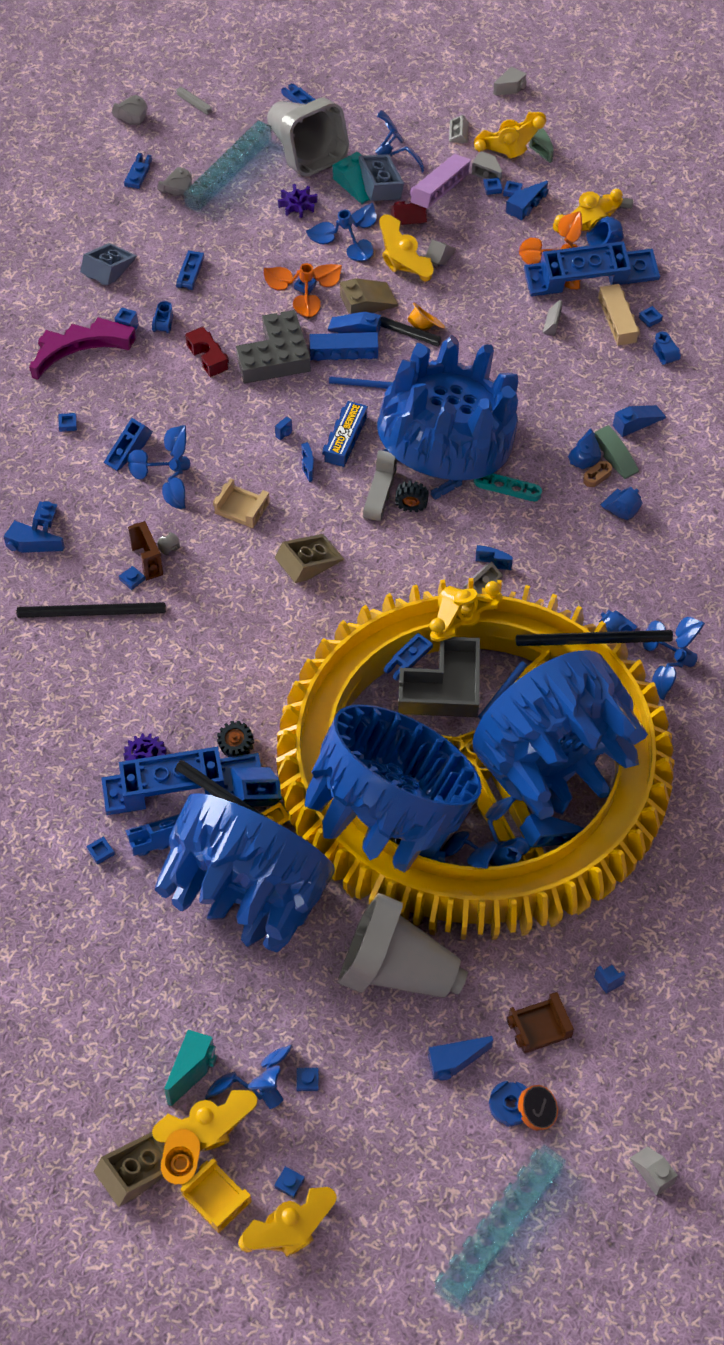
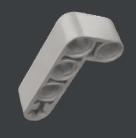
M382 450L378 452L376 472L363 511V518L380 522L382 520L386 507L385 501H388L389 489L393 485V477L397 471V459L390 452Z

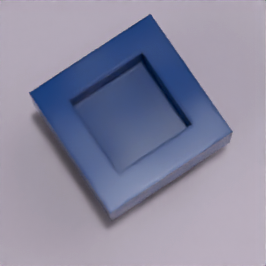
M499 178L483 179L486 195L502 193Z
M507 180L503 196L511 197L515 192L522 190L523 184Z
M299 278L294 284V289L305 293V283ZM314 278L308 282V295L317 284V280Z
M653 306L639 313V318L648 327L661 322L663 316Z
M76 413L58 414L59 432L77 431Z
M287 416L275 425V437L279 440H282L285 436L288 437L292 432V419Z
M131 566L119 575V580L129 589L133 590L145 580V576L134 566Z
M104 836L86 846L87 851L97 865L115 855L114 850Z
M297 1068V1091H319V1068Z
M285 1166L274 1188L294 1198L304 1182L305 1176Z

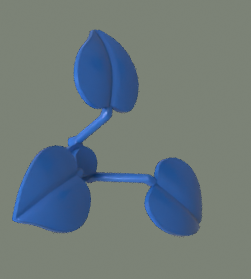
M383 110L379 111L377 117L385 121L390 132L384 142L375 150L376 154H389L392 157L394 154L405 150L416 159L423 173L424 164L411 148L406 146L392 152L394 148L391 143L394 139L397 138L401 143L404 142V139L391 118Z
M371 203L358 209L352 215L346 209L339 211V220L336 221V228L330 222H322L306 230L308 237L312 241L319 244H328L335 239L334 234L338 232L339 225L343 229H349L354 244L347 248V256L354 261H366L373 256V245L366 239L356 242L351 226L354 224L355 227H371L376 223L377 215L374 205Z
M186 425L170 428L164 436L165 448L171 451L170 455L174 457L170 462L147 463L148 455L143 450L132 451L127 460L129 471L136 479H144L147 476V466L169 465L170 469L176 473L168 478L167 483L163 484L162 494L164 500L177 509H185L186 506L185 486L183 481L176 476L183 474V471L190 468L189 458L183 456L186 448Z
M685 617L680 621L676 628L675 634L678 638L675 641L681 649H676L665 642H643V647L647 651L655 650L659 643L675 652L674 658L678 662L668 663L666 667L659 666L653 675L652 682L656 685L660 699L665 700L666 694L675 682L677 674L675 666L681 668L683 665L693 667L696 664L697 654L689 650L687 646L698 635L705 624L704 622L692 617ZM652 621L645 631L666 630V627L660 621Z
M512 797L500 799L488 809L485 817L488 819L494 841L487 842L479 848L467 839L470 835L469 832L461 831L453 835L445 844L442 851H446V857L454 855L464 844H468L475 849L467 859V863L470 866L488 869L489 863L491 866H496L492 855L499 841L493 827V820H498L502 817L516 799Z
M293 1045L276 1049L268 1054L261 1062V1067H266L267 1070L253 1079L249 1085L236 1076V1072H230L221 1076L210 1086L205 1095V1100L224 1092L233 1082H239L249 1091L255 1093L259 1100L263 1099L269 1109L277 1107L284 1098L277 1090L276 1084L281 1067L273 1065L280 1063L293 1048Z

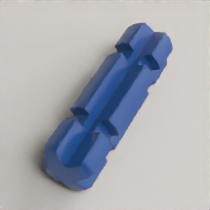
M449 480L438 486L439 488L432 489L431 496L436 500L441 495L454 490V487H460L463 481Z

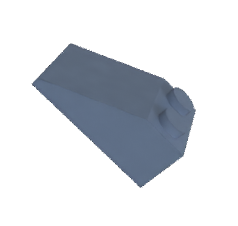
M389 154L359 156L364 186L370 200L401 199L404 182Z
M108 243L83 254L80 273L86 275L87 278L100 281L102 285H109L116 282L137 258V255Z

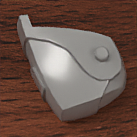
M134 95L120 104L114 103L112 114L119 120L140 125L146 118L148 105L143 98Z
M177 167L164 182H158L157 189L175 196L188 195L192 186V174L185 168Z

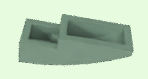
M543 128L539 129L530 140L529 147L551 163L554 151L552 142Z
M609 425L594 432L599 447L604 452L603 457L624 479L639 472L628 449Z

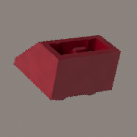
M399 201L390 206L392 217L401 221L400 225L427 223L425 207L411 203V201L410 204H405V201Z

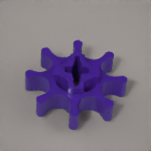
M293 184V191L281 190V198L283 199H278V207H286V216H289L291 212H297L299 217L302 218L304 210H309L312 213L315 212V204L313 203L318 202L317 194L310 195V186H306L304 190H299L296 188V184Z

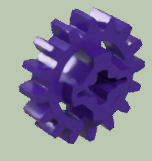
M141 733V738L134 736V741H127L128 746H124L125 753H123L124 760L128 761L166 755L167 751L164 742L159 741L158 736L153 739L151 733L148 737Z

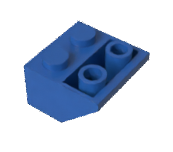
M270 767L231 769L234 795L251 807L274 806L282 799L279 778Z

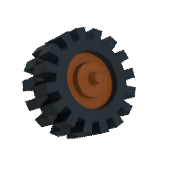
M408 481V484L403 482V484H399L396 490V506L399 505L398 508H403V511L409 510V512L415 511L416 513L419 510L423 511L427 507L429 491L426 486L423 487L422 483L418 485L416 481L414 483Z
M230 721V725L225 723V728L221 727L219 729L221 733L217 734V743L222 752L228 757L241 756L245 753L249 754V749L252 750V744H254V736L249 726L247 727L244 722L241 724L240 721H237V723Z

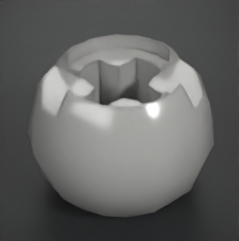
M169 532L166 537L162 536L158 539L157 546L161 553L168 555L172 550L176 551L180 548V540L174 533Z

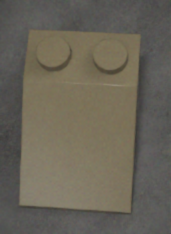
M358 278L340 282V297L349 314L359 312L375 313L398 307V303L387 282Z
M324 534L284 541L275 556V559L295 583L307 581L344 560Z
M152 1132L101 1157L93 1172L118 1207L132 1201L164 1178L161 1172L164 1144L156 1141Z

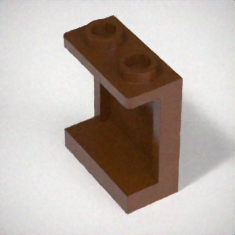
M143 521L129 526L128 531L132 551L141 548L145 551L140 555L146 581L164 575L161 553L146 522Z
M558 992L549 994V998L546 1001L516 1011L514 1007L509 1008V1014L506 1017L510 1029L514 1028L516 1044L518 1048L522 1047L524 1054L572 1038L574 1028Z

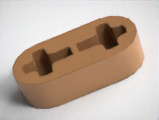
M607 461L598 462L584 473L583 483L587 487L599 485L611 475L612 465Z

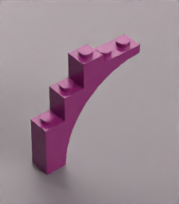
M97 317L90 328L71 324L64 335L46 330L39 337L38 345L40 349L37 352L36 358L29 366L31 376L38 380L52 364L77 351L100 347L130 350L136 340L135 328Z

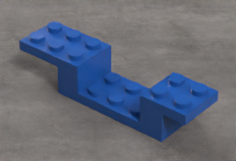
M624 241L544 251L541 263L524 265L530 297L563 293L566 281L608 276L610 285H624L654 281L660 278L653 248L627 252Z
M218 747L119 762L120 775L101 777L106 816L146 809L145 797L202 788L176 770V765L180 760L185 761L234 794L231 769L261 767L259 753L220 759ZM204 789L205 794H207V795H212L211 793H209L208 791H206V790Z

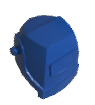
M609 216L599 220L593 229L586 233L588 244L591 246L621 242L624 235L620 221Z
M591 428L577 442V446L570 451L568 456L570 464L581 469H587L596 465L601 458L600 447Z
M630 486L622 491L616 489L600 506L615 516L628 521L638 513L643 502L638 494L639 490H634Z
M608 609L606 613L602 612L600 615L602 618L599 622L603 621L606 624L607 632L634 631L638 627L617 610L611 612Z

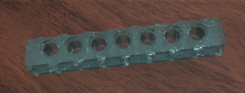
M258 120L184 192L185 206L199 212L272 140L271 126Z
M545 1144L540 1150L537 1148L534 1150L529 1158L531 1160L529 1165L521 1167L516 1175L518 1179L515 1183L512 1184L510 1182L503 1192L505 1196L502 1200H496L490 1208L491 1214L487 1219L483 1217L478 1223L476 1234L473 1237L471 1235L467 1237L462 1245L464 1248L459 1255L455 1253L448 1263L450 1267L446 1273L442 1271L435 1279V1293L454 1308L458 1309L564 1169L566 1160ZM540 1168L545 1174L537 1175L534 1170ZM529 1186L532 1191L525 1193L521 1190V1187ZM509 1203H515L518 1205L519 1208L517 1210H511L508 1208L507 1205ZM501 1220L506 1226L498 1228L494 1225V1222ZM482 1238H488L491 1240L492 1244L489 1246H484L481 1244L480 1240ZM468 1256H475L478 1262L470 1264L466 1258ZM461 1274L464 1277V1281L456 1282L452 1276Z

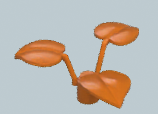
M580 211L567 214L560 219L558 231L561 236L565 237V242L568 243L564 244L561 249L578 247L573 242L579 239L582 231V215ZM532 237L526 239L521 244L519 255L525 263L536 264L541 261V252L559 249H541L542 241ZM580 280L566 281L564 286L569 289L578 290L580 289Z
M304 263L300 266V270H297L293 278L291 271L284 267L264 268L263 272L265 281L275 290L286 289L288 284H292L299 276L300 280L305 283V296L298 295L295 297L293 308L298 314L311 318L319 312L321 303L318 296H308V282L313 277L319 281L321 286L332 287L340 279L342 265L327 264L313 269L311 264Z

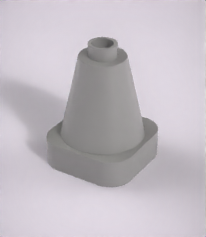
M318 98L307 104L279 101L270 108L267 116L268 125L283 144L286 162L291 169L303 176H311L346 157L349 150V140L344 112L338 104L327 98Z
M378 893L366 908L359 921L343 963L338 983L360 993H363L370 984L445 998L449 991L458 995L468 975L467 970L460 968L461 959L400 915L403 907L402 902Z

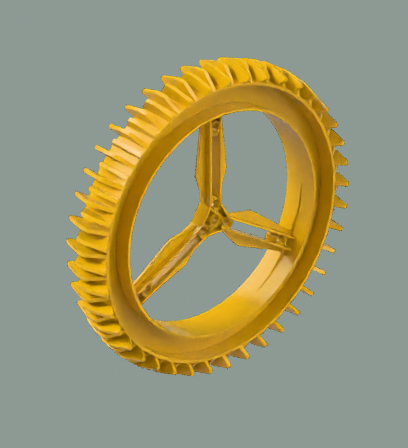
M473 578L468 579L467 589L473 588ZM445 579L440 580L438 596L433 597L426 591L423 592V599L420 600L418 585H413L409 595V603L399 598L395 600L394 604L393 597L389 593L385 596L382 604V612L376 609L369 611L368 607L364 605L357 617V624H347L342 620L335 632V640H327L325 638L321 640L315 652V659L307 658L299 673V681L293 683L288 694V705L283 707L280 731L277 733V771L285 809L289 811V820L295 828L297 835L302 836L303 839L320 850L333 863L335 872L331 879L334 881L343 879V889L349 897L353 898L356 895V898L361 900L371 894L369 897L370 904L375 896L381 893L403 903L400 915L408 920L410 912L414 913L413 925L418 926L424 916L430 918V935L435 936L438 920L446 921L445 932L449 933L452 922L462 923L461 940H466L468 924H476L478 935H483L484 924H491V939L497 940L500 933V923L505 922L510 933L516 932L517 920H519L521 934L524 936L532 929V917L541 926L547 925V921H549L552 928L562 921L563 910L571 916L576 913L578 915L582 914L590 907L591 898L599 901L609 895L615 889L616 881L623 882L636 869L637 861H642L645 853L650 850L654 837L657 836L659 828L663 824L673 787L671 786L674 776L672 734L667 731L669 723L664 706H658L659 695L655 683L645 682L646 674L640 659L637 661L627 660L628 649L626 643L516 645V635L607 632L606 624L603 621L598 624L597 628L593 623L583 626V608L580 606L576 608L571 619V611L568 609L558 613V600L555 594H552L547 608L543 607V599H539L536 603H531L530 586L525 585L522 600L516 599V592L511 591L509 597L502 596L503 599L497 608L482 611L480 613V621L477 624L468 627H458L455 637L480 638V649L506 652L533 661L525 668L517 680L541 664L566 653L590 650L601 654L632 697L634 704L633 712L648 733L645 739L634 745L637 749L639 765L623 768L614 761L615 783L607 801L596 817L575 837L558 848L545 854L542 847L530 848L528 853L522 855L520 861L514 864L489 866L488 869L442 863L418 855L411 867L406 872H402L393 866V856L399 845L391 840L388 841L377 858L369 860L363 850V840L368 827L357 816L337 838L326 839L323 837L322 821L333 798L321 812L305 807L306 791L313 777L312 769L320 755L322 742L335 715L340 709L352 705L361 692L374 680L383 675L386 664L417 633L433 643V648L427 654L438 652L440 648V641L431 640L430 633L432 630L430 629V622L438 616V598L442 590L446 588ZM497 580V583L500 586L501 593L502 580ZM482 588L480 595L487 594L485 588ZM476 730L457 737L441 735L457 747L477 771L482 786L481 794L477 799L478 809L488 823L485 815L488 809L497 801L486 780L492 777L502 799L511 796L477 755L472 752L474 751L472 742ZM515 800L508 810L522 837L525 838L519 827L530 814L523 801ZM504 815L498 820H493V827L500 842L515 838Z

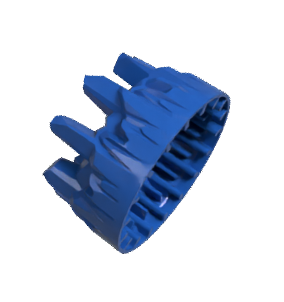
M452 334L442 342L437 360H432L431 362H429L430 349L422 343H417L413 349L411 359H403L401 361L394 381L384 394L377 421V431L384 447L398 461L428 476L447 480H471L488 476L503 467L512 451L518 422L516 413L518 406L516 394L519 382L518 375L514 373H500L495 381L489 378L494 353L492 344L481 346L476 354L473 365L464 366L462 363H458L459 342Z
M580 650L555 657L534 668L512 684L484 714L476 728L472 743L477 757L512 798L523 801L542 820L551 817L554 812L563 815L573 798L566 782L575 773L584 780L599 798H608L611 789L596 767L595 762L601 754L605 753L623 768L639 765L638 753L634 745L645 739L648 733L633 712L634 704L632 697L601 654L595 651Z
M350 705L338 711L322 742L320 755L311 772L313 777L306 791L305 807L321 812L333 798L322 821L323 837L326 839L337 838L357 816L368 827L363 840V850L369 860L379 856L391 837L401 839L393 856V866L402 872H406L418 855L429 859L435 856L449 834L458 830L481 794L482 786L477 771L466 756L436 731L396 711L373 705Z
M194 793L188 796L169 836L171 850L158 876L154 890L163 898L171 896L175 891L172 905L180 911H184L191 906L201 890L200 903L211 904L207 913V920L224 919L234 903L240 904L236 918L237 924H244L241 935L242 942L247 947H250L265 937L263 942L265 948L278 953L289 943L297 928L305 923L335 872V866L320 850L308 841L273 820L228 800L212 795Z

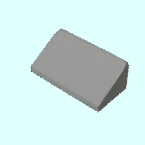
M464 115L450 120L449 142L468 143L469 122Z
M561 300L549 309L543 334H556L562 310Z
M492 562L486 564L472 577L474 579L473 589L477 591V594H481L482 588H485V585L490 581L497 582L503 576L502 573ZM468 582L463 586L465 589H467Z

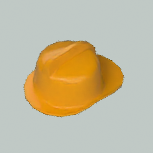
M413 302L415 308L407 318L413 327L423 331L428 330L434 325L445 328L440 320Z
M178 1129L172 1132L166 1140L161 1161V1172L163 1177L172 1184H184L196 1172L200 1154V1142L192 1131Z

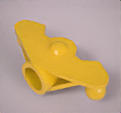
M528 112L523 122L518 123L515 120L508 119L501 123L498 132L492 133L483 130L475 137L474 148L478 152L488 149L507 155V158L518 157L527 151L526 145L539 129L545 126L546 115L543 112Z
M613 189L610 194L603 195L600 198L595 192H584L579 197V207L572 212H581L582 231H591L599 220L607 216L610 217L621 206L623 193L620 189ZM565 215L556 216L553 223V230L559 233L558 224Z
M383 215L379 220L385 245V251L382 253V256L387 266L393 272L400 270L416 273L422 281H430L434 272L431 259L417 254L418 242L413 236L402 235L399 232L401 221L391 215Z
M496 581L488 582L485 585L487 594L484 595L477 594V591L473 588L459 589L454 586H448L442 590L438 598V616L430 622V629L432 630L430 633L431 640L439 642L455 637L458 627L473 626L480 621V613L482 611L497 608L503 599L499 584Z
M232 1090L226 1103L217 1106L208 1100L199 1101L193 1105L189 1117L181 1120L171 1114H167L155 1124L152 1135L156 1141L166 1143L168 1136L178 1129H188L198 1137L200 1152L218 1148L230 1142L228 1136L230 1132L247 1114L255 1109L258 1102L257 1096L249 1090Z
M330 1187L310 1188L306 1203L302 1206L293 1201H286L281 1203L276 1211H273L267 1217L265 1223L254 1219L240 1237L238 1242L239 1248L246 1253L260 1249L284 1252L286 1257L298 1252L314 1241L311 1234L335 1204L337 1199L335 1191Z

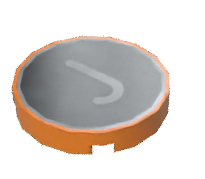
M541 1085L530 1086L522 1091L518 1101V1110L523 1116L521 1117L522 1121L530 1129L536 1131L551 1127L555 1123L558 1114L557 1101L553 1093Z

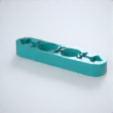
M494 473L474 479V484L479 488L528 501H538L542 495V488L537 484ZM502 482L504 485L498 487L495 485V483ZM518 486L521 490L514 491L512 487Z

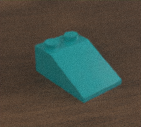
M357 151L332 164L333 179L359 203L364 204L370 198L365 190L358 159L362 155Z
M187 1030L164 1087L167 1105L172 1106L208 1073L210 1067H214L217 1054H215L216 1046H214L213 1037Z

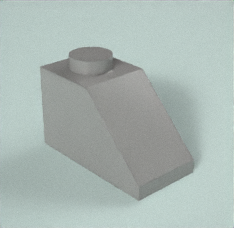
M510 67L494 82L493 94H516L521 89L523 90L527 84L526 73Z
M480 151L472 162L471 174L484 179L499 178L501 183L502 170L496 157Z
M432 239L425 257L430 258L432 265L438 267L439 264L445 265L457 248Z
M647 1146L629 1158L656 1196L674 1185L678 1175L664 1156Z

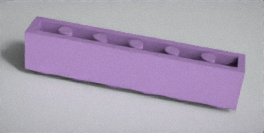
M457 154L447 158L444 163H441L433 172L416 186L412 187L410 192L412 196L411 203L427 209L469 174L471 159Z

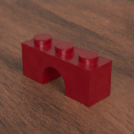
M203 326L185 334L186 345L194 356L206 353L201 355L202 367L209 377L228 370L229 358L227 354H223L220 345L214 342L211 333L207 332Z

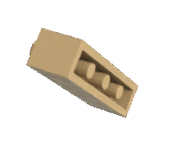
M619 284L600 287L598 299L617 346L637 343L640 329L635 324L634 314L630 312L629 302L625 300L624 290H621Z

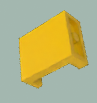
M213 1158L209 1162L205 1161L199 1167V1172L188 1182L182 1184L180 1190L185 1200L219 1234L252 1200L251 1195L245 1189L242 1190L217 1165V1161Z

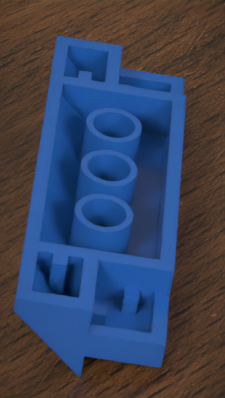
M180 814L125 830L133 856H144L152 850L168 848L170 846L169 836Z

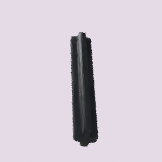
M381 317V327L435 346H439L442 338L440 336L386 317Z

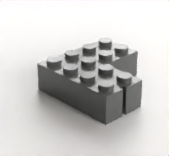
M295 310L280 312V315H277V313L262 315L263 331L266 340L236 346L237 362L244 384L311 372L309 352Z
M452 637L440 641L439 669L400 668L398 713L478 718L480 638Z

